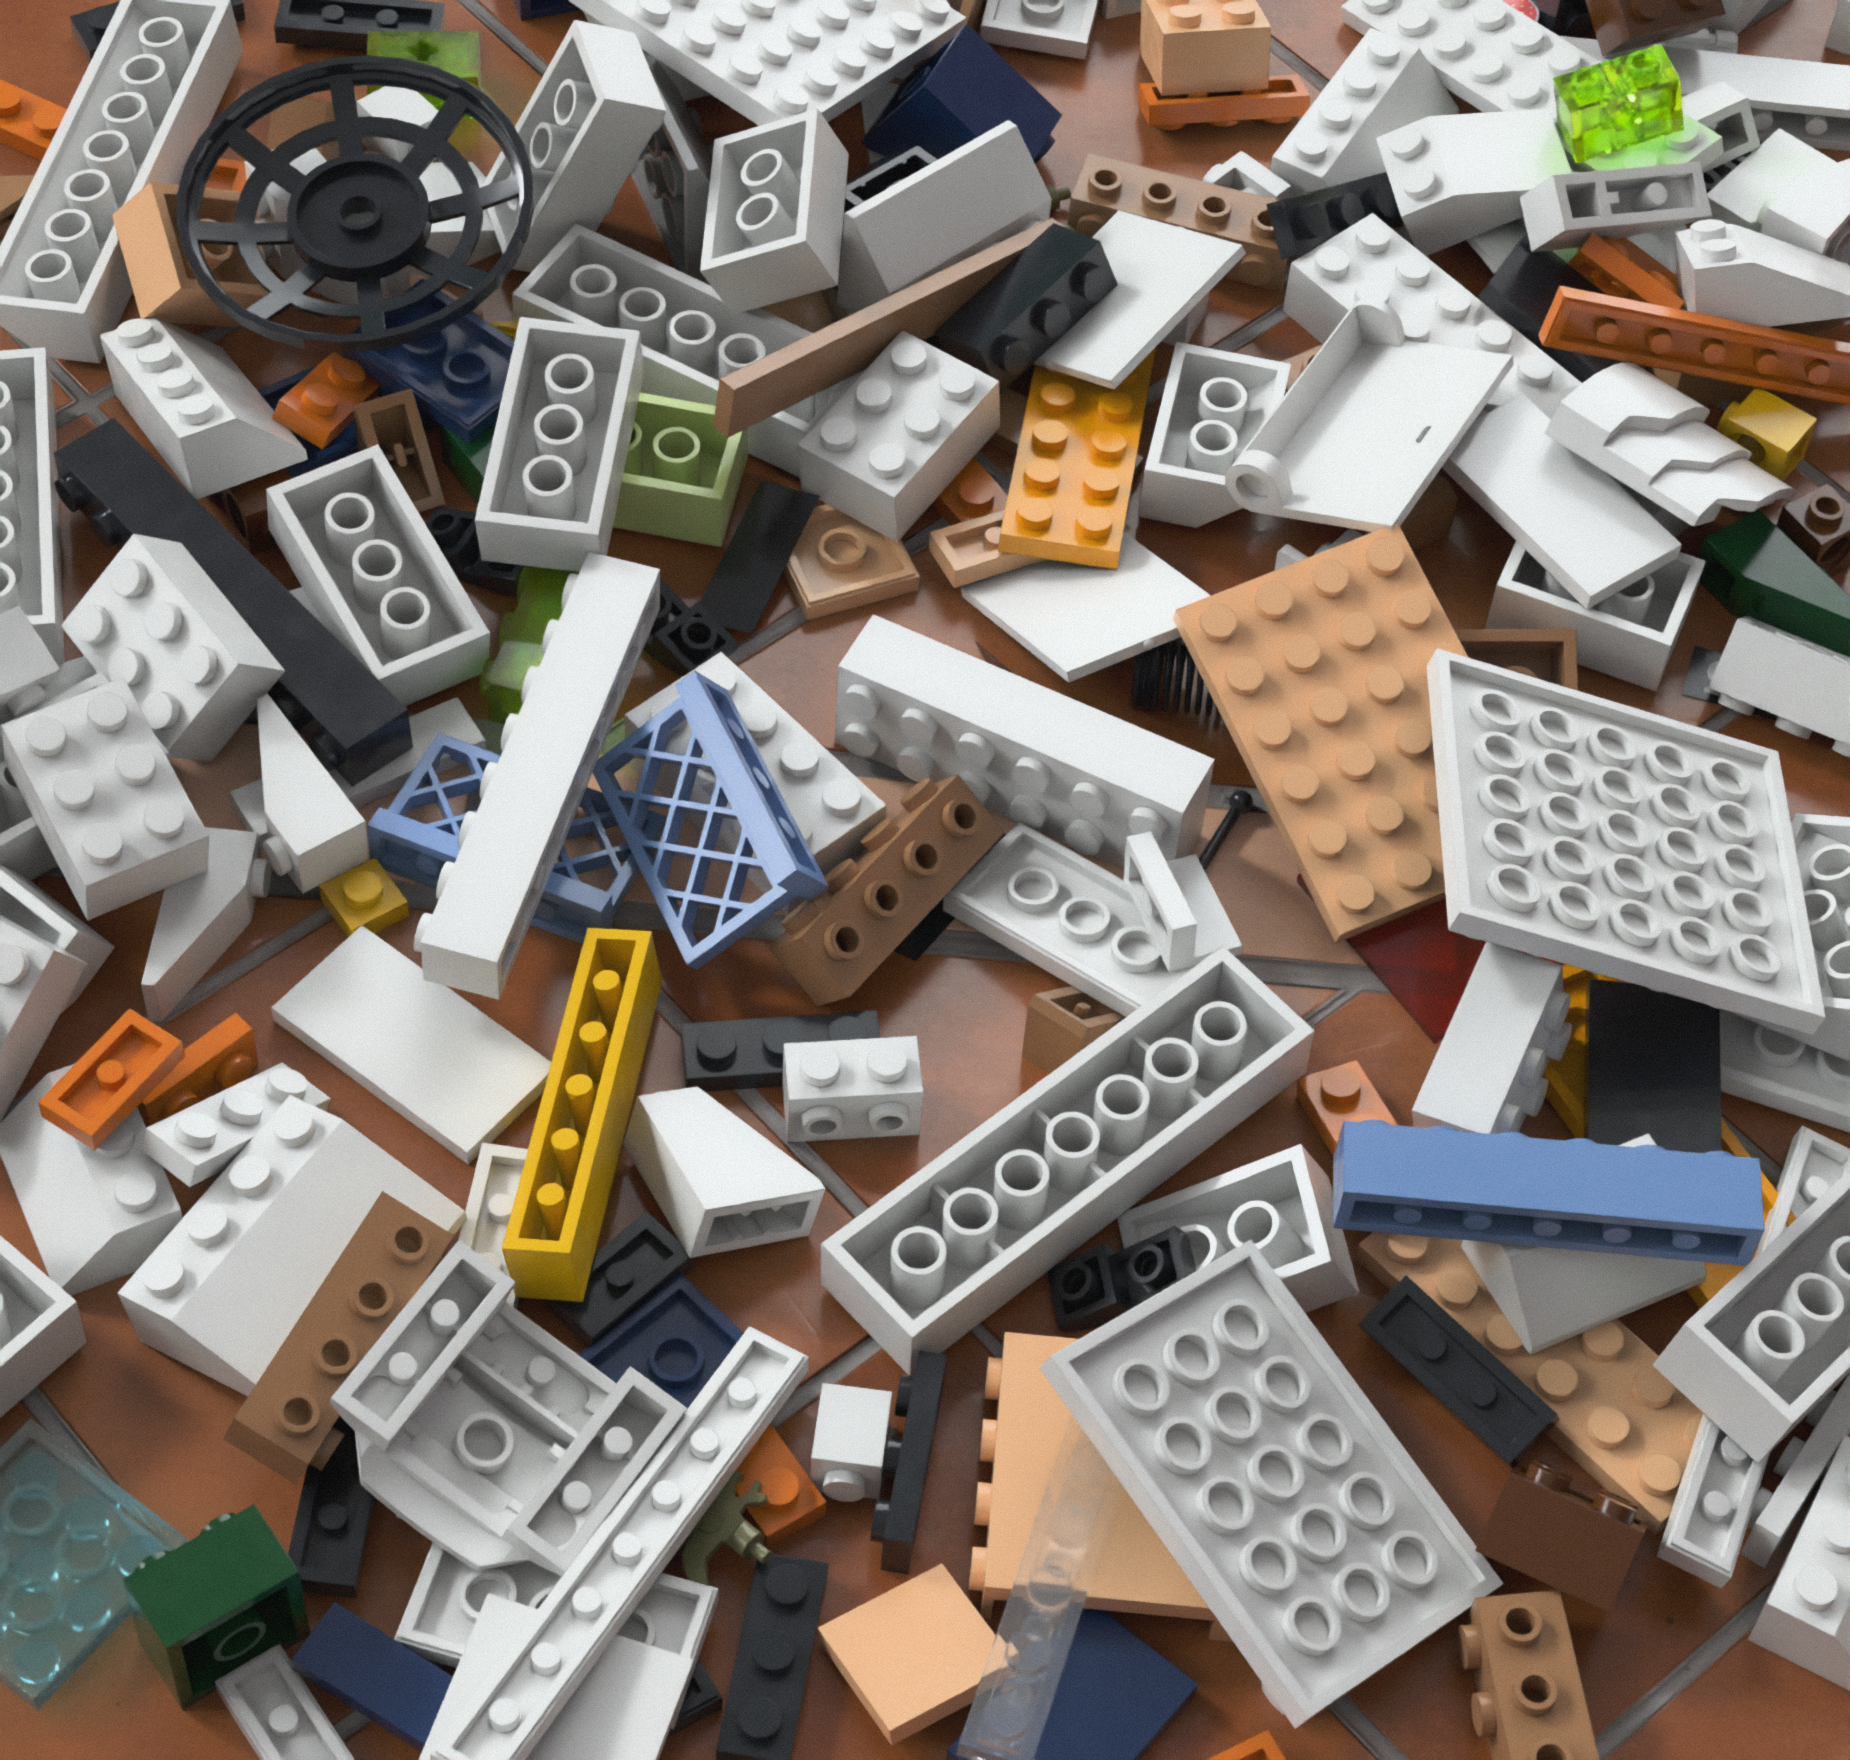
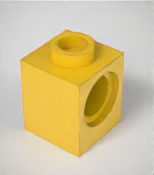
M1755 388L1741 404L1733 401L1728 406L1719 421L1717 431L1752 452L1748 461L1783 482L1804 458L1817 418L1764 389Z

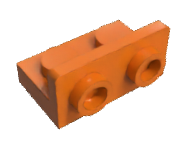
M1592 233L1568 262L1572 268L1605 295L1680 309L1685 302L1677 296L1676 274L1626 237L1614 240L1613 238L1603 236L1601 239Z

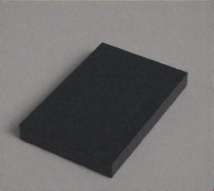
M1526 232L1478 295L1479 299L1581 383L1607 367L1626 363L1542 346L1538 334L1559 285L1600 294L1604 293L1552 250L1531 252Z
M1589 979L1585 1005L1584 1139L1592 1140L1597 1144L1618 1146L1649 1133L1656 1145L1666 1150L1694 1153L1722 1151L1720 1009L1669 993L1657 992L1634 983Z

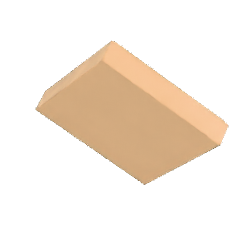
M828 504L814 508L783 570L807 621L919 590L920 576L901 539L895 542Z
M942 1563L818 1627L820 1644L891 1746L1018 1679L1017 1663Z

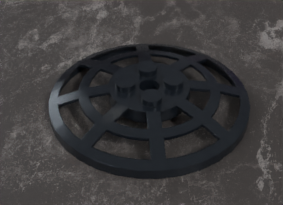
M373 55L337 57L301 65L273 76L242 94L213 120L198 139L184 166L177 192V225L186 260L197 282L218 308L242 326L273 341L307 350L338 353L375 351L410 343L443 330L472 312L497 290L516 265L528 239L534 213L533 176L524 143L510 118L489 96L465 79L436 66L405 58ZM378 85L406 88L432 95L445 102L428 128L425 129L419 125L393 118L358 117L354 86ZM326 90L331 91L335 121L322 123L304 130L281 143L273 151L246 131L258 119L284 104L313 93ZM465 114L479 122L497 141L510 164L513 176L479 188L477 178L467 160L453 145L447 142ZM361 137L389 138L409 143L414 147L400 163L385 156L364 154ZM338 141L340 157L317 166L307 175H304L290 165L293 160L306 152L324 144ZM230 147L255 167L240 194L236 210V223L199 221V209L206 183L218 160ZM436 158L452 173L462 193L429 201L426 189L419 177ZM272 181L291 194L287 209L288 222L255 223L259 202ZM517 198V217L513 236L504 254L489 273L467 266L466 263L471 258L479 241L483 224V210ZM369 211L374 214L373 218L364 224L354 225L345 221L352 213ZM465 216L462 236L450 258L425 247L432 224ZM201 243L238 245L240 254L249 272L269 294L247 309L243 308L230 298L216 282L204 258ZM293 244L296 252L305 264L283 282L265 264L257 246ZM407 265L432 276L406 293L383 300L380 279L400 271ZM325 277L345 282H356L359 304L331 303L308 297L306 294ZM448 283L469 290L464 296L434 314L407 325L386 329L385 315L397 313L420 304L438 293ZM289 307H293L302 312L324 318L360 319L362 333L337 335L306 332L276 324L270 320Z

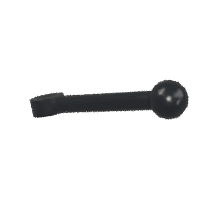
M1235 791L1230 796V809L1199 857L1205 873L1240 815L1247 814L1252 809L1254 804L1253 798L1247 791Z

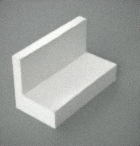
M1151 831L1128 836L1126 838L1123 880L1168 972L1196 966L1221 946H1224L1234 956L1242 954V944L1197 855L1193 854L1166 861Z

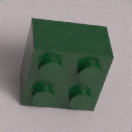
M255 1504L237 1514L226 1513L218 1516L201 1530L199 1536L173 1551L163 1550L148 1556L138 1564L133 1574L122 1579L139 1643L182 1710L216 1691V1680L277 1644H280L283 1650H286L310 1635L299 1571Z

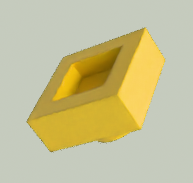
M376 858L319 885L321 901L347 937L351 936L362 925L375 934L409 917L408 901Z

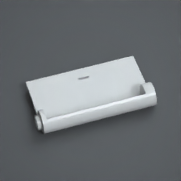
M1361 299L1351 307L1229 468L1225 476L1227 491L1241 507L1255 513L1374 532L1384 527L1393 531L1397 522L1401 526L1513 367V356L1406 341L1402 321L1391 306L1378 299Z

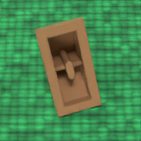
M407 389L353 405L358 452L378 444L418 512L445 505L413 390Z
M1073 986L1036 993L1031 998L1027 1008L1022 1057L1050 1074L1126 1017Z

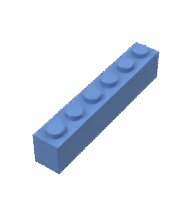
M1368 1119L1360 1122L1344 1121L1333 1161V1228L1747 1266L1764 1232L1760 1159L1737 1157L1725 1151L1694 1153L1666 1150L1657 1145L1628 1147L1597 1144L1592 1140L1584 1138L1563 1141L1530 1138L1518 1132L1486 1134L1459 1131L1450 1126H1433L1430 1128L1399 1126L1377 1119Z

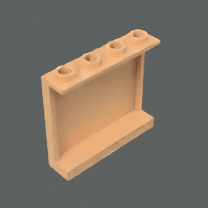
M1005 1332L1001 1358L988 1357L984 1399L997 1400L996 1420L983 1419L979 1461L993 1462L991 1483L978 1482L974 1515V1525L987 1526L986 1548L972 1547L969 1590L982 1591L980 1614L982 1618L991 1619L994 1600L1209 1620V1640L1233 1642L1039 1369L1051 1355L1078 1339Z

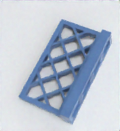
M694 670L675 684L680 697L597 760L593 774L686 964L698 970L797 896L810 902L829 888V885L728 690ZM687 719L692 731L685 755L666 753L665 749L670 731ZM703 752L707 759L701 758ZM634 758L645 760L636 792L622 790L614 773ZM661 763L681 766L673 798L653 795ZM698 768L712 770L717 778L710 805L689 801ZM728 801H729V803H730V805H731L732 808H727V807H726ZM649 805L669 808L660 842L647 840L642 832ZM686 811L707 815L698 848L677 845ZM723 818L738 820L742 827L735 855L714 851ZM652 851H656V852H657L656 858H655V856H654V854H653ZM753 851L755 852L757 858H752ZM674 855L694 858L685 892L671 890L667 882ZM711 861L732 865L723 899L702 895ZM749 868L764 870L772 886L771 890L752 904L739 902ZM677 901H681V902H682L681 908H680V906H679V904H678ZM698 906L720 908L714 932L697 943L692 933V928Z
M437 733L388 810L379 807L368 823L370 860L376 858L384 870L437 889L439 875L444 864L447 861L455 863L459 854L458 837L461 824L466 815L465 813L454 816L447 799L475 791L480 792L481 780L487 764L490 761L498 763L501 755ZM446 753L450 755V760L467 765L472 775L440 783L435 771L440 765V758ZM586 787L579 804L586 817L572 821L565 840L594 833L601 851L569 859L565 847L562 845L557 858L558 863H555L530 923L532 926L580 944L584 942L587 928L612 929V919L641 871L627 843L612 847L604 829L619 825L603 793ZM437 802L443 820L424 824L406 816L410 809ZM648 810L643 827V834L647 840L659 841L665 827L666 816ZM609 866L615 879L609 890L604 891L580 882L577 875Z

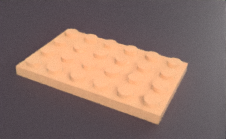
M1398 522L1393 531L1384 527L1176 609L1173 621L1335 943L1445 899L1427 664L1437 648L1464 657H1468Z

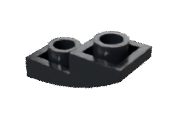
M437 507L425 524L458 580L502 594L522 597L542 568L481 560L475 525L476 513Z
M660 578V610L643 648L644 651L683 677L716 654L722 652L728 657L738 649L739 643L699 601L689 608Z
M1173 1226L1119 1252L1102 1243L1052 1267L1047 1273L1058 1328L1068 1333L1101 1327L1197 1271L1189 1235L1178 1227Z

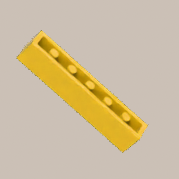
M587 928L502 1245V1252L509 1276L516 1281L513 1286L515 1297L583 1302L662 985L652 931Z

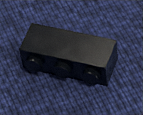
M1053 223L944 322L935 333L945 353L998 380L999 394H1001L1112 291L1118 283L1099 240Z

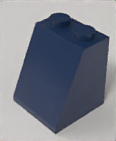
M966 23L902 80L861 142L869 150L884 157L918 145L936 159H940L1009 120L1017 125L1034 163H1036L1055 143V139L1050 134L1062 114Z

